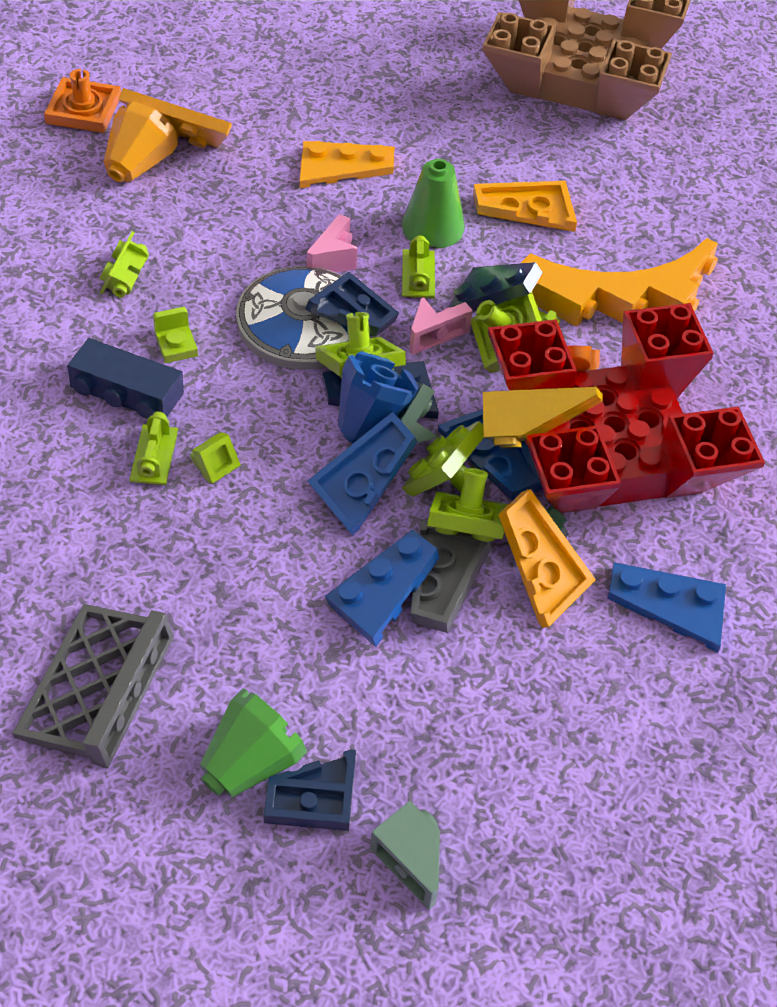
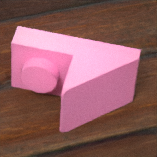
M339 214L307 251V267L323 268L333 272L356 269L357 247L351 244V218Z
M421 298L411 328L409 351L414 355L469 333L473 310L464 302L436 313L425 298Z

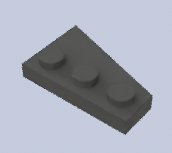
M421 520L420 535L437 548L439 560L417 591L413 592L411 619L412 623L448 633L491 549V542L477 540L473 538V534L458 532L455 535L442 534L437 532L435 527L427 526L428 521Z

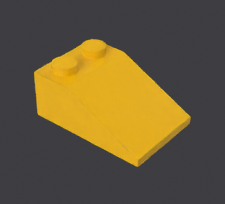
M597 387L483 392L484 437L493 441L494 446H499V448H521V441H526L527 435L548 432L603 402L602 393Z

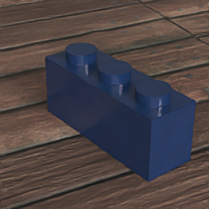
M89 337L67 365L70 387L77 393L84 396L91 394L99 397L113 407L123 406L129 408L146 419L155 412H162L168 417L184 394L183 371Z

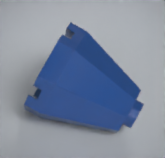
M358 352L355 357L354 355L348 356L342 371L338 426L343 433V437L349 442L354 443L391 412L398 416L406 409L420 389L411 373L402 369L401 374H398L392 370L395 363L387 358L366 352Z

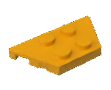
M125 88L122 89L118 98L126 106L129 102L135 101L156 109L162 115L159 119L160 122L164 125L169 122L174 126L177 140L179 136L188 138L190 144L205 149L206 145L218 148L228 136L232 126L231 122Z

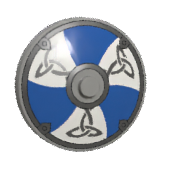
M295 266L274 270L257 278L244 290L237 304L236 324L242 341L254 354L267 362L281 367L301 370L326 367L317 361L315 346L349 341L348 327L310 313L305 308L310 298L342 277V275L323 268Z

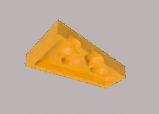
M303 141L299 188L310 187V184L326 182V184L338 183V180L347 178L363 179L393 174L395 147Z
M566 181L474 184L473 197L478 215L572 232L576 231L577 220Z
M529 489L521 492L498 515L537 621L542 628H547L596 579L532 490Z

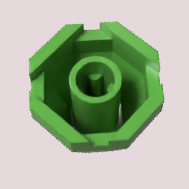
M242 688L231 699L200 763V767L205 772L201 780L217 796L225 792L229 796L234 797L268 779L270 776L276 775L295 765L307 753L303 740L296 732L290 738L285 734L287 732L285 727L288 723L279 713L253 692L249 694L246 689Z

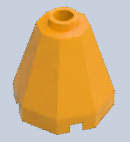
M131 101L126 107L125 105L121 106L114 115L103 161L107 174L117 182H130L172 154L177 147L178 141L174 126L169 122L165 125L160 122L159 119L162 115L156 109Z

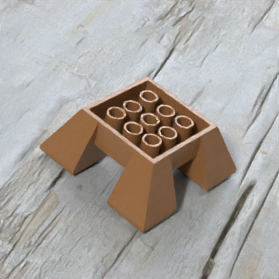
M519 0L524 17L517 16L514 13L498 12L485 39L482 50L508 90L512 93L626 120L659 93L672 56L671 52L663 51L662 48L683 25L691 0H629L624 19L611 14L604 15L592 12L586 8H575V0Z

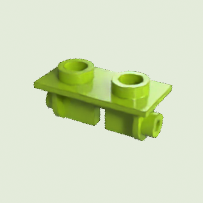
M131 232L126 242L119 240L111 255L116 260L115 264L108 261L99 278L105 282L100 291L101 294L104 293L106 288L112 290L113 294L120 298L130 294L138 274L149 257L148 249L145 245L136 244L131 241L135 232Z
M424 236L414 237L410 242V249H403L402 297L435 299V251L429 250V242Z
M162 412L153 413L148 418L147 424L142 425L129 479L130 482L165 486L167 484L179 429L170 427L166 414Z

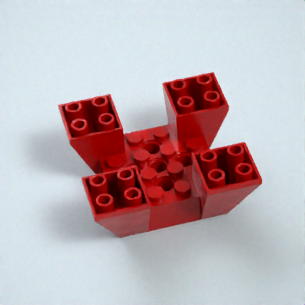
M691 303L624 311L621 366L577 372L557 319L488 327V335L509 391L597 387L602 393L603 402L548 432L526 436V442L545 496L561 514L596 509L601 506L700 494L764 467L765 461L739 406L683 414L677 398L709 363L714 354Z

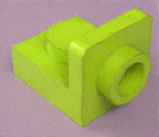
M186 307L155 312L153 314L154 335L164 363L198 357V348L189 327Z

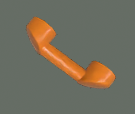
M567 346L577 372L599 368L600 350L592 349V346Z

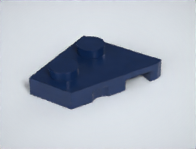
M347 272L310 298L305 308L310 313L347 326V314L353 313V316H355V312H366L369 314V335L374 337L392 325L399 315L397 310L350 272Z
M350 749L344 751L343 757L323 764L317 760L303 765L297 771H285L270 776L266 793L264 823L349 831L357 750Z

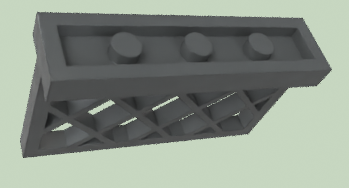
M83 604L12 733L14 738L38 746L88 757L92 764L109 768L174 637L166 613L151 610L149 616L145 617ZM89 617L105 621L107 627L87 636L83 632ZM131 627L141 629L137 637L121 644L117 636L118 633ZM112 636L117 646L95 656L91 645ZM86 648L91 658L68 668L65 661L69 654ZM122 656L124 663L121 669L104 676L100 665ZM96 668L100 678L77 688L73 678ZM69 680L73 691L51 701L48 696L51 687ZM105 688L107 696L104 702L87 709L82 698ZM78 701L83 712L60 722L55 711ZM51 713L55 725L40 732L29 730L34 719ZM88 722L90 729L83 742L67 739L64 732Z

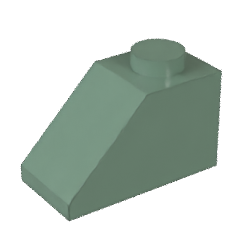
M409 801L372 831L370 850L428 910L434 907L439 889L440 830L436 820L428 811L424 809L419 810Z

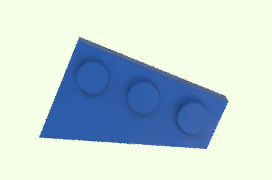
M412 529L325 595L327 603L371 644L377 647L383 638L382 632L390 620L395 621L402 612L401 605L410 592L417 591L439 560L438 550Z

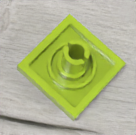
M532 292L497 305L491 300H486L479 305L476 316L471 319V325L483 365L489 373L498 372L501 369L488 335V327L542 321Z
M355 312V316H353V313L346 315L349 341L315 346L317 361L341 378L348 356L354 355L355 357L361 351L387 358L395 363L394 367L406 365L404 350L380 336L369 338V314L366 312Z
M478 421L466 428L460 425L447 438H444L443 435L436 438L426 449L429 452L428 456L417 461L408 470L407 473L410 477L401 487L405 493L414 497L447 480L461 493L464 470L467 469L463 463L483 440V424Z
M467 468L464 470L461 496L436 491L430 508L427 526L435 527L437 532L447 535L464 532L473 534V538L480 541L491 542L495 538L503 540L504 529L498 514L509 504L483 500L488 473L480 469Z

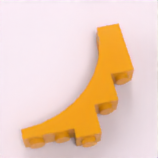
M706 238L694 250L675 261L654 268L630 272H599L577 269L553 263L532 253L521 263L536 262L543 272L532 293L536 304L544 311L556 312V317L576 327L584 318L590 320L596 310L623 323V313L628 310L691 303L695 312L699 304V299L696 298L702 282L703 274L710 275L717 264L718 258L714 255L718 243Z

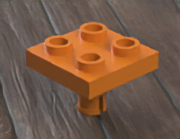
M81 69L71 71L70 78L62 77L44 112L45 124L105 133L118 105L121 86L91 82L89 80L90 74L85 69L83 70V78L81 76Z

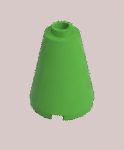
M434 159L425 163L402 219L403 233L410 241L414 237L421 235L428 240L429 246H436L437 249L454 245L462 238L465 224L454 166L446 160Z

